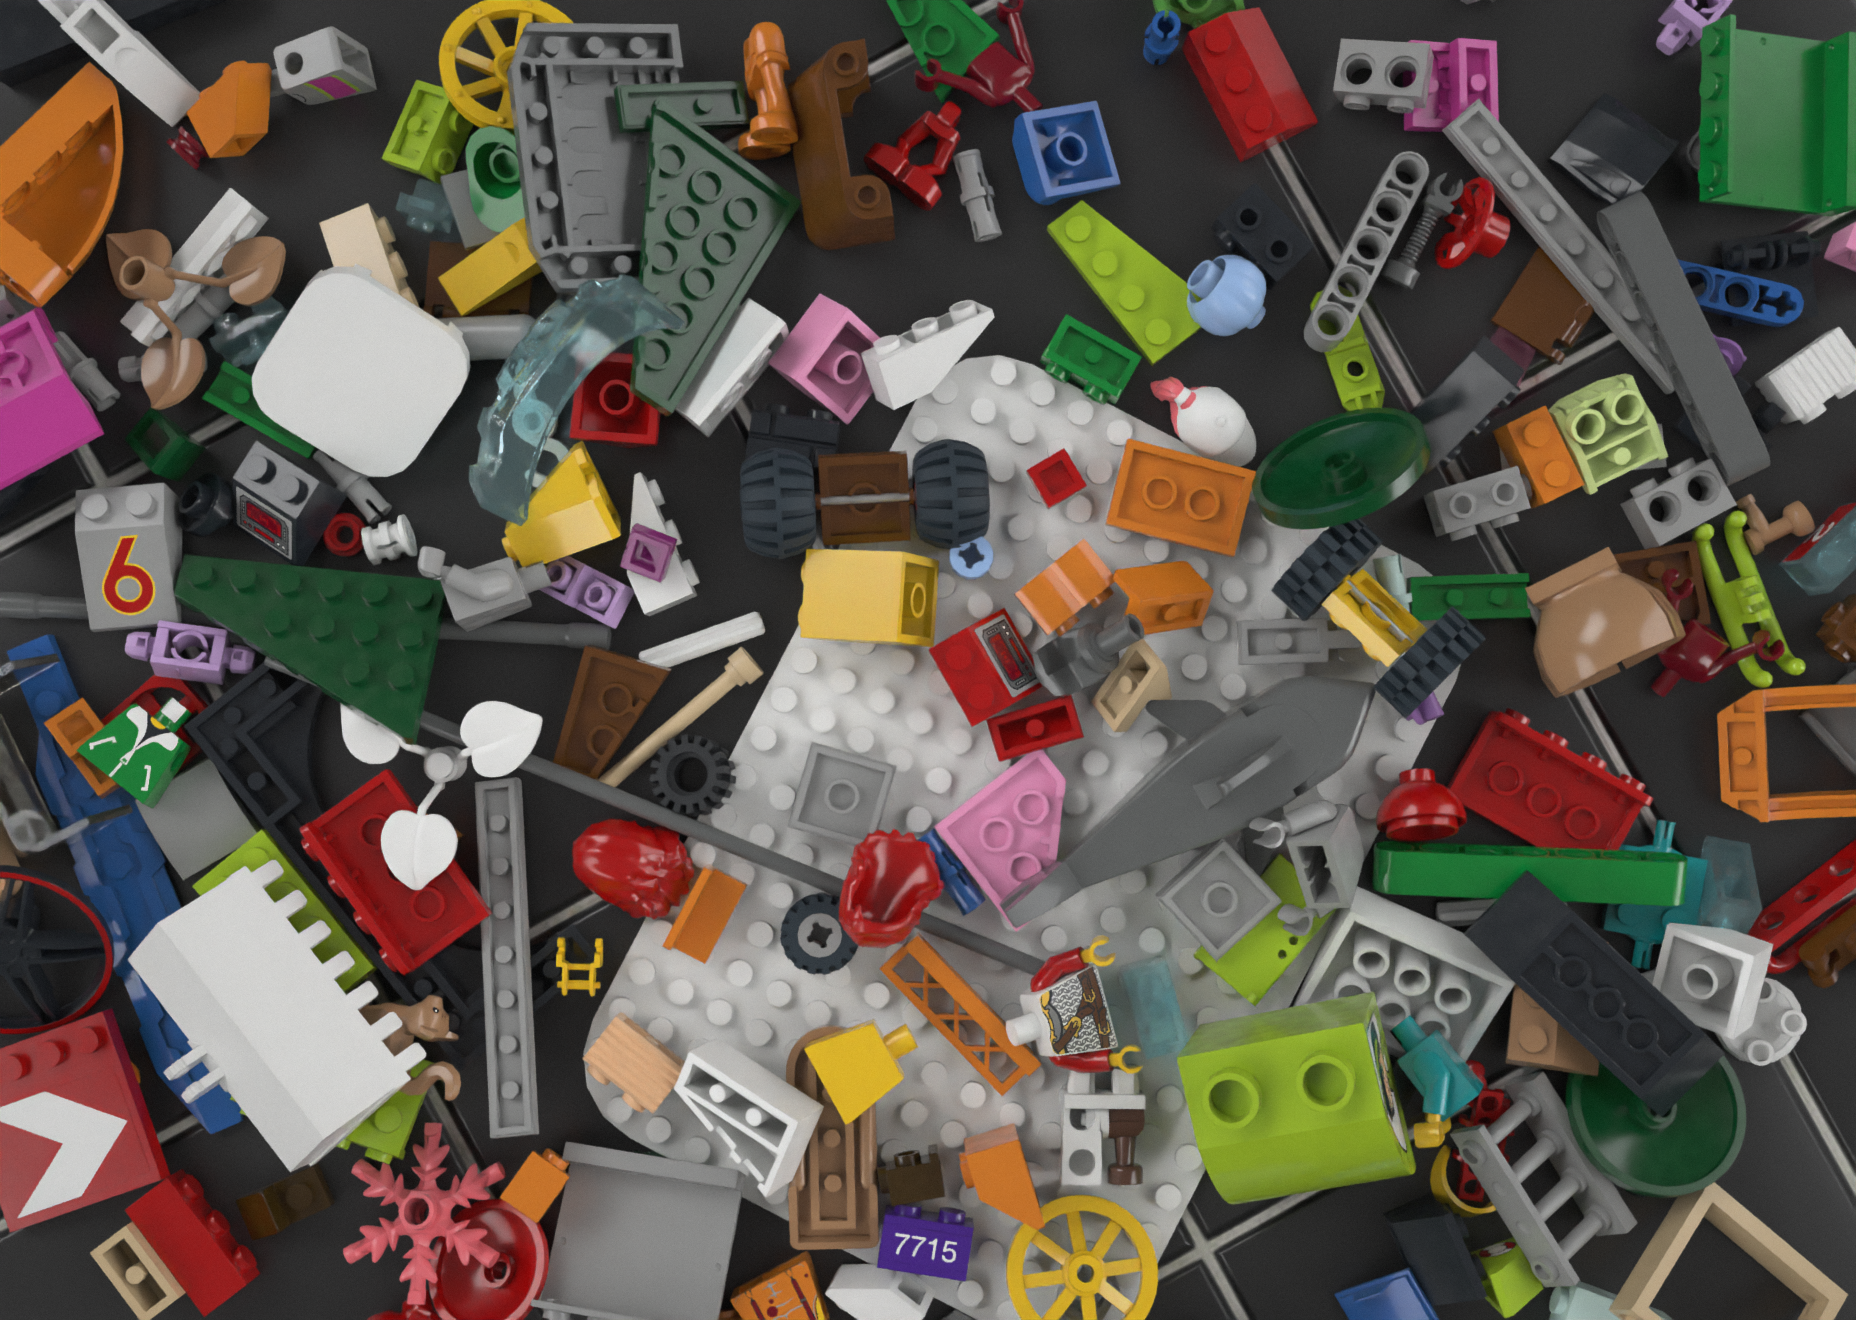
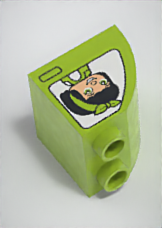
M1374 992L1201 1024L1176 1057L1199 1153L1215 1188L1229 1204L1235 1205L1407 1176L1415 1173L1416 1164Z

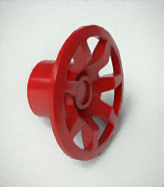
M1477 177L1467 182L1463 186L1461 196L1450 203L1454 206L1453 209H1455L1459 202L1464 212L1461 216L1451 213L1444 217L1446 222L1455 226V231L1444 234L1435 246V260L1444 269H1452L1461 265L1473 252L1486 258H1492L1500 252L1507 241L1510 232V220L1493 211L1494 188L1492 183L1486 178ZM1479 186V188H1478V189L1475 191V193L1472 195V191H1471V190H1472L1473 188ZM1448 248L1445 259L1443 256V251Z

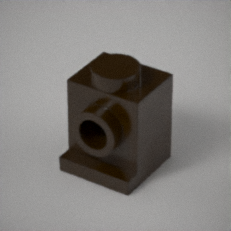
M937 1144L928 1145V1155L920 1156L919 1150L903 1151L893 1155L894 1160L886 1162V1166L877 1167L881 1194L890 1193L892 1206L945 1197Z

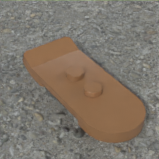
M823 1025L806 1032L793 1046L786 1064V1082L824 1106L793 1180L789 1182L790 1244L797 1250L873 1248L879 1242L876 1102L855 1120L845 1125L804 1050L806 1044L812 1040L846 1029V1027L839 1025Z

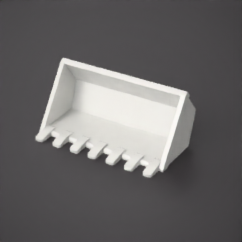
M271 860L252 873L244 866L230 875L220 885L158 922L127 960L189 1039L187 1043L193 1049L169 1066L163 1073L169 1081H173L185 1075L190 1069L201 1062L210 1072L185 1089L181 1095L185 1102L190 1104L219 1084L225 1092L231 1094L287 1169L292 1172L307 1164L310 1166L316 1164L411 1079L406 1072L426 1057V1052L419 1043H413L394 1057L382 1041L400 1029L402 1021L395 1012H390L370 1026L359 1010L377 997L378 990L372 982L367 981L346 995L335 979L353 967L354 959L347 951H342L324 964L319 961L311 949L328 938L331 930L324 921L319 920L298 934L288 921V918L305 907L307 899L301 891L295 890L274 903L264 888L280 878L284 870L276 860Z

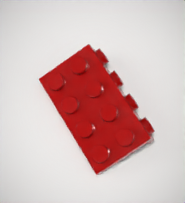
M1506 708L1504 713L1489 711L1447 786L1448 789L1456 794L1464 807L1534 847L1619 850L1642 807H1649L1653 801L1651 796L1643 792L1646 786L1626 774H1621L1618 778L1605 771L1608 764L1590 753L1583 752L1579 756L1568 750L1566 747L1569 742L1551 731L1545 730L1543 734H1540L1528 727L1531 720L1515 710Z
M385 769L319 818L300 827L299 830L304 837L301 840V844L306 853L314 861L318 862L320 860L330 875L327 876V880L333 891L339 897H346L356 910L353 913V917L358 926L367 935L372 933L382 948L379 950V954L384 963L392 971L398 970L401 974L406 975L416 970L493 913L454 858L441 874L432 879L421 890L409 888L393 874L382 852L381 835L383 827L394 812L408 810L417 814L418 807L390 769Z

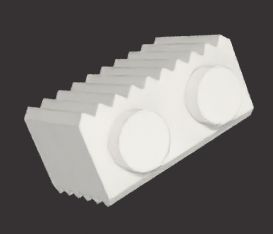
M1840 327L1834 328L1819 336L1757 380L1755 385L1760 389L1761 394L1765 396L1767 402H1774L1786 412L1781 422L1788 424L1800 419L1803 424H1806L1827 410L1823 404L1827 399L1834 395L1841 399L1856 390V349Z

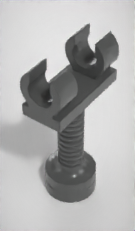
M1447 173L1441 174L1428 183L1424 192L1425 197L1417 205V208L1423 210L1424 213L1421 214L1422 217L1419 218L1420 221L1417 222L1418 225L1415 226L1416 229L1413 230L1414 233L1411 234L1412 237L1409 238L1410 240L1407 242L1406 248L1403 249L1401 256L1396 260H1388L1381 273L1383 278L1405 289H1413L1420 276V273L1415 269V262H1417L1419 254L1422 253L1421 250L1424 249L1423 246L1426 245L1425 242L1428 241L1427 238L1430 237L1429 234L1432 233L1431 230L1434 229L1433 226L1436 225L1437 218L1442 219L1451 214L1454 206L1450 203L1461 196L1463 192V182L1461 179L1457 182L1456 186L1454 184L1450 186L1447 196L1440 192V184L1445 179Z

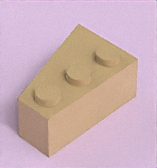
M367 203L319 223L334 267H354L357 264L372 270L370 274L372 278L419 307L414 293L406 282L405 277L408 276L404 262L397 251L394 252L391 242L396 241V238L385 216L378 218Z

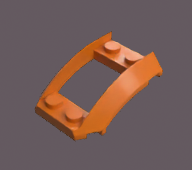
M1856 684L1753 690L1718 712L1721 801L1737 810H1742L1758 819L1759 822L1802 818L1856 817V790L1769 795L1765 711L1856 707Z

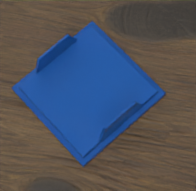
M1410 1268L1334 1294L1349 1320H1440Z

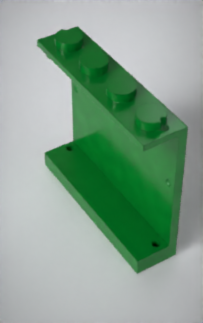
M1732 14L1702 27V38L1700 41L1702 69L1699 86L1701 96V124L1699 127L1700 169L1698 172V182L1700 184L1699 202L1822 216H1835L1856 209V32L1849 31L1830 40L1819 41L1736 29V15Z

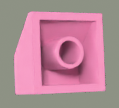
M819 294L768 364L794 387L832 413L840 421L849 425L873 392L861 353L873 348V343L880 339V337L850 309Z

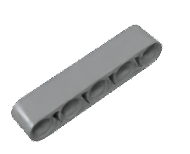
M1408 151L1396 155L1379 180L1305 324L1303 331L1304 339L1313 350L1329 352L1335 349L1350 331L1428 178V164L1420 154ZM1396 171H1403L1409 174L1413 184H1405L1398 180ZM1376 209H1387L1392 213L1394 221H1383L1378 216ZM1365 245L1371 248L1375 259L1363 258L1357 251V246ZM1337 283H1349L1353 286L1356 297H1346L1341 294ZM1325 319L1332 322L1336 327L1337 334L1331 336L1324 334L1318 327V321Z

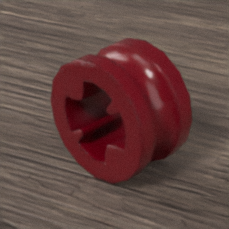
M181 126L178 129V138H169L166 142L188 164L197 170L200 167L199 160L202 157L209 158L205 147Z

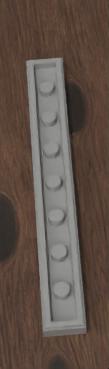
M1476 100L1442 130L1477 173L1492 183L1494 193L1583 298L1592 305L1594 311L1665 394L1672 393L1675 388L1612 255L1481 100Z
M515 777L475 782L479 893L493 913L481 922L490 1138L493 1139L539 1134L522 780Z

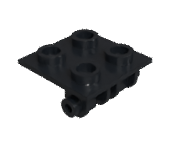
M1808 231L1720 241L1724 270L1790 285L1801 293L1804 300L1803 310L1796 319L1819 316L1812 260L1814 257L1820 256L1821 244L1818 239L1812 240L1808 236ZM1739 284L1729 285L1726 288L1728 304L1739 308L1745 306L1748 301L1747 290ZM1759 289V299L1753 308L1754 312H1758V307L1762 304L1774 306L1777 311L1776 315L1779 317L1786 311L1791 310V306L1785 304V297L1782 295L1771 302L1761 300L1764 290ZM1730 317L1731 327L1758 324Z

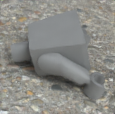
M424 546L419 554V572L425 577L440 580L454 620L466 632L531 607L532 604L528 593L552 585L543 560L518 568L511 557H507L467 570L456 564L452 567L443 566L446 553L440 549Z
M1319 801L1282 814L1281 821L1278 822L1257 817L1249 824L1251 829L1264 831L1263 836L1255 839L1253 843L1267 848H1277L1283 842L1285 833L1289 835L1286 840L1307 906L1301 909L1290 903L1285 904L1279 910L1277 916L1278 919L1286 922L1283 925V929L1296 936H1304L1310 931L1313 917L1317 916L1320 919L1335 908H1351L1364 860V849L1355 823V812L1350 806L1345 804L1333 805L1329 801Z

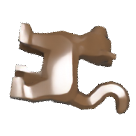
M428 995L422 1002L413 1006L393 1002L369 1006L368 1003L359 1010L370 1026L390 1012H395L402 1021L400 1029L382 1041L394 1057L413 1044L414 1036L429 1042L458 1041L459 1035L449 1031V1015L443 1009L442 998L436 995ZM443 1061L428 1065L417 1077L410 1075L411 1069L406 1072L411 1079L398 1090L406 1095H422L435 1081L443 1080L445 1083V1099L451 1101L459 1094L461 1087L460 1074L449 1063Z

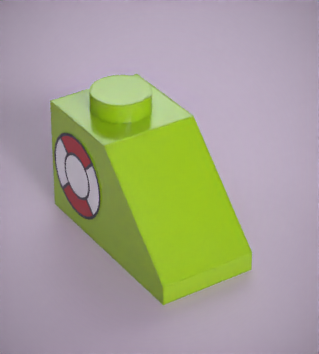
M1514 1237L1471 1252V1255L1476 1253L1487 1274L1488 1279L1482 1281L1488 1296L1485 1299L1504 1318L1514 1316L1544 1289L1541 1281L1532 1272L1529 1261Z

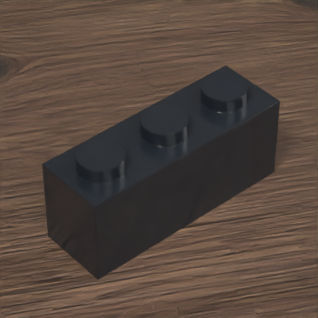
M1485 335L1409 412L1421 421L1431 446L1430 459L1424 470L1426 475L1438 463L1445 468L1462 450L1458 443L1466 435H1469L1472 439L1477 437L1491 421L1487 414L1496 405L1502 410L1506 408L1521 391L1516 384L1525 370Z

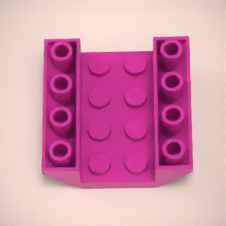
M38 307L0 326V490L104 434L90 403L72 383L53 344L59 340L44 310Z

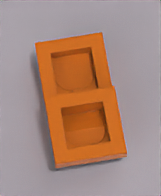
M83 697L44 722L59 745L101 799L121 787L76 751L83 743L105 727Z

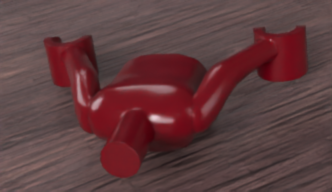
M1009 0L1010 5L1014 7L1013 9L1005 7L1001 2L997 3L996 8L998 20L1003 24L1009 25L1018 59L997 41L981 52L969 64L966 74L971 79L941 69L939 61L928 59L927 69L933 76L927 77L919 70H915L914 82L916 87L924 92H932L939 86V83L970 94L989 107L1003 106L1013 100L1024 112L1041 110L1043 105L1027 89L1034 76L1035 66L1020 18L1024 0Z
M1672 568L1663 573L1661 582L1667 592L1666 599L1678 613L1680 600L1687 598L1692 593L1693 583L1690 578H1687L1680 586L1671 587L1672 583L1679 576L1677 569ZM1691 618L1683 627L1686 636L1657 653L1666 669L1650 687L1657 694L1665 697L1681 678L1691 682L1705 683L1712 680L1725 668L1755 654H1759L1762 659L1767 661L1777 660L1785 652V646L1782 640L1778 639L1770 647L1763 648L1764 644L1770 639V633L1767 630H1759L1752 637V642L1723 653L1729 647L1728 642L1706 625Z

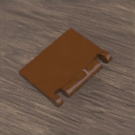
M430 241L423 311L435 318V306L444 307L442 318L461 317L439 282L438 277L482 246L465 250L463 243ZM533 277L463 317L511 315V311H519V314L530 316Z
M1538 246L1490 322L1541 353L1551 362L1561 365L1566 356L1561 351L1552 348V344L1556 340L1562 346L1571 349L1595 311L1592 305L1583 298L1544 250Z

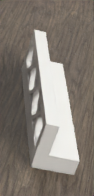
M229 188L173 256L170 267L181 272L219 279L224 274L222 261L227 252L237 243L253 238L269 218L236 191ZM175 279L174 293L169 299L159 301L158 305L175 323L196 302L193 298L199 292L203 295L211 287L210 285ZM137 300L120 321L132 331L131 335L148 347L160 338H171L172 334L151 309L143 305L144 300Z

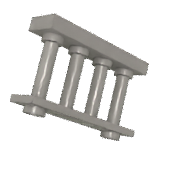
M1542 1071L1515 1076L1504 1085L1514 1103L1487 1129L1484 1125L1455 1129L1450 1135L1459 1148L1461 1157L1474 1172L1529 1261L1532 1272L1542 1282L1543 1286H1575L1580 1279L1568 1260L1595 1234L1596 1236L1626 1234L1637 1224V1221L1612 1181L1600 1173L1582 1152L1571 1130L1568 1111L1545 1073ZM1525 1120L1536 1137L1537 1143L1510 1167L1497 1144ZM1549 1158L1561 1180L1533 1205L1521 1183ZM1572 1196L1582 1211L1584 1219L1557 1243L1546 1226L1545 1221Z

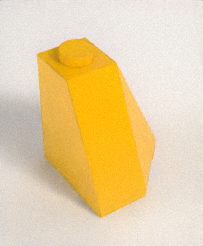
M583 441L572 446L506 524L504 531L506 537L501 539L508 557H511L514 562L519 560L522 567L541 560L545 564L621 536V518Z

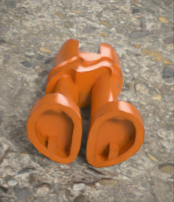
M761 22L752 28L749 38L744 41L743 45L745 81L749 97L757 102L758 115L751 119L750 131L739 137L738 151L740 156L753 160H766L784 155L791 151V143L797 142L799 138L797 121L784 82L785 70H790L788 56L785 51L784 36L775 23Z

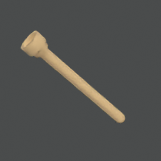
M740 647L728 657L730 662L724 666L726 671L603 774L598 781L613 787L619 785L651 758L661 746L664 747L668 740L677 736L737 684L741 687L746 682L752 684L764 673L751 655L743 647Z

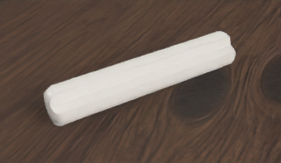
M752 612L641 651L639 659L668 668L765 633V626L761 615L758 612Z

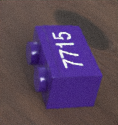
M916 1202L896 1206L886 1204L877 1268L966 1282L974 1231L973 1218L965 1217V1211L951 1207H941L938 1213L922 1210V1205Z

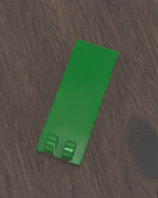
M224 361L220 367L219 374L202 399L311 460L317 448L268 417L260 409L253 395L252 376Z
M1529 573L1407 578V593L1412 594L1413 602H1409L1410 613L1419 622L1438 621L1451 607L1459 611L1467 620L1531 617L1530 608H1528L1527 592L1525 590L1527 582H1529Z

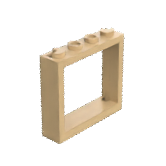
M1714 1182L1701 1190L1677 1197L1609 1308V1311L1620 1320H1663L1649 1306L1703 1217L1807 1303L1798 1320H1834L1848 1294Z

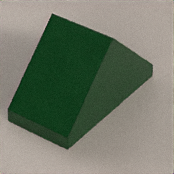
M151 407L125 438L127 443L152 472L178 482L206 449L161 411Z

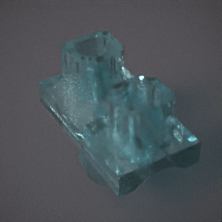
M272 295L264 302L251 306L254 315L243 321L235 313H226L214 320L216 336L209 340L213 349L217 353L222 354L227 362L233 366L238 367L242 364L249 366L258 361L289 314L286 308L279 301L277 302Z

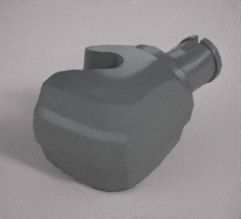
M1128 614L1105 629L1099 624L1088 623L1081 628L1074 629L1057 637L1039 648L1033 655L1034 670L1038 680L1054 696H1069L1092 686L1118 666L1120 659L1119 651L1144 638L1145 633L1142 623L1135 615Z

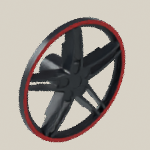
M0 865V879H7L0 897V974L4 976L13 991L32 1014V1016L23 1017L0 1016V1034H28L53 1029L84 1014L98 1001L105 991L111 977L115 957L112 934L106 920L96 906L74 887L60 879L36 870ZM16 880L25 882L22 898H11ZM34 885L46 888L73 904L89 921L95 933H76L75 929L38 930L41 913L34 904ZM100 958L98 971L89 987L75 1000L60 1007L52 993L54 988L40 964ZM21 977H27L33 991L47 1013H44L35 1001L33 992Z

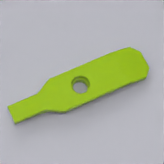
M1340 285L1338 286L1341 294L1346 297H1353L1352 292ZM1322 291L1315 294L1310 304L1311 313ZM1357 315L1350 331L1339 345L1329 352H1324L1342 406L1347 411L1382 408L1385 390L1359 315ZM1325 319L1318 321V327L1324 334L1330 336L1337 334L1336 327L1332 322ZM1351 362L1360 363L1363 367V374L1360 376L1350 375L1347 365Z

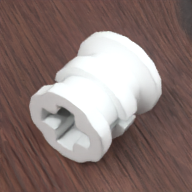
M404 514L398 516L397 523L391 524V522L386 521L379 523L377 529H372L368 526L361 530L365 552L373 565L382 563V559L386 557L390 561L401 557V553L404 552L410 557L417 555L415 535L410 522Z

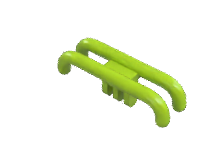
M1737 510L1731 512L1725 518V538L1740 578L1727 583L1724 581L1710 544V539L1714 535V528L1707 523L1698 525L1693 530L1691 541H1696L1702 575L1732 650L1749 643L1742 624L1759 622L1761 630H1767L1770 633V639L1767 642L1768 647L1778 639L1784 643L1785 652L1779 659L1775 660L1778 666L1790 675L1802 674L1805 671L1806 665L1803 660L1794 657L1786 643L1745 540L1742 526L1746 524V514ZM1754 655L1737 662L1741 672L1752 685L1759 688H1767L1772 684L1773 676L1761 669Z

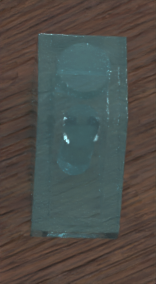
M1706 836L1703 842L1701 859L1708 860L1697 926L1727 928L1747 935L1762 911L1750 844Z

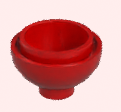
M1424 768L1410 769L1399 773L1400 785L1392 789L1383 799L1377 810L1376 817L1377 830L1386 833L1389 839L1406 842L1446 838L1456 834L1459 831V827L1467 822L1466 811L1460 799L1446 786L1435 782L1434 770Z

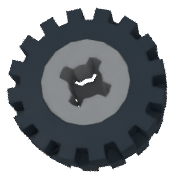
M826 893L808 895L797 901L786 913L780 930L781 945L788 960L790 959L798 969H803L807 973L814 975L830 974L843 968L855 955L859 945L852 941L843 930L839 921L840 897Z

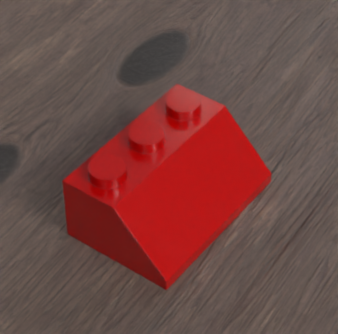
M1259 7L1227 12L1187 33L1182 50L1240 163L1318 123L1306 96Z

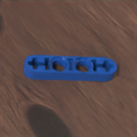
M1678 260L1684 275L1695 274L1704 281L1705 290L1703 294L1695 297L1702 311L1771 327H1782L1798 318L1803 310L1804 300L1801 293L1790 285ZM1739 284L1747 290L1748 301L1745 306L1740 308L1733 307L1726 302L1725 290L1729 285ZM1759 289L1764 290L1761 300L1771 302L1782 295L1785 297V304L1791 306V310L1786 311L1779 317L1776 315L1777 311L1774 306L1762 304L1758 307V312H1754L1753 308L1759 299Z

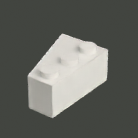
M718 1038L689 1051L674 1087V1090L710 1132L716 1130L732 1149L729 1155L738 1165L743 1162L760 1182L757 1188L765 1197H768L793 1180L824 1108L817 1101Z

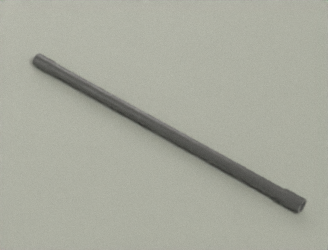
M0 591V617L25 619L47 617L89 620L85 598ZM182 604L181 623L219 627L209 621L202 613L195 612ZM443 617L439 639L561 645L576 649H584L585 645L590 644L609 650L611 627L606 624L571 622L569 624L497 620L466 632L455 622L454 618Z

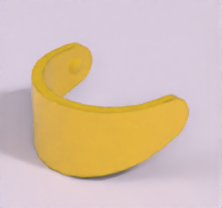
M1444 1145L1439 1151L1431 1170L1430 1183L1434 1197L1442 1204L1447 1202L1453 1213L1458 1212L1461 1217H1473L1496 1210L1492 1202H1489L1482 1208H1474L1464 1204L1453 1194L1446 1178V1166L1451 1148Z

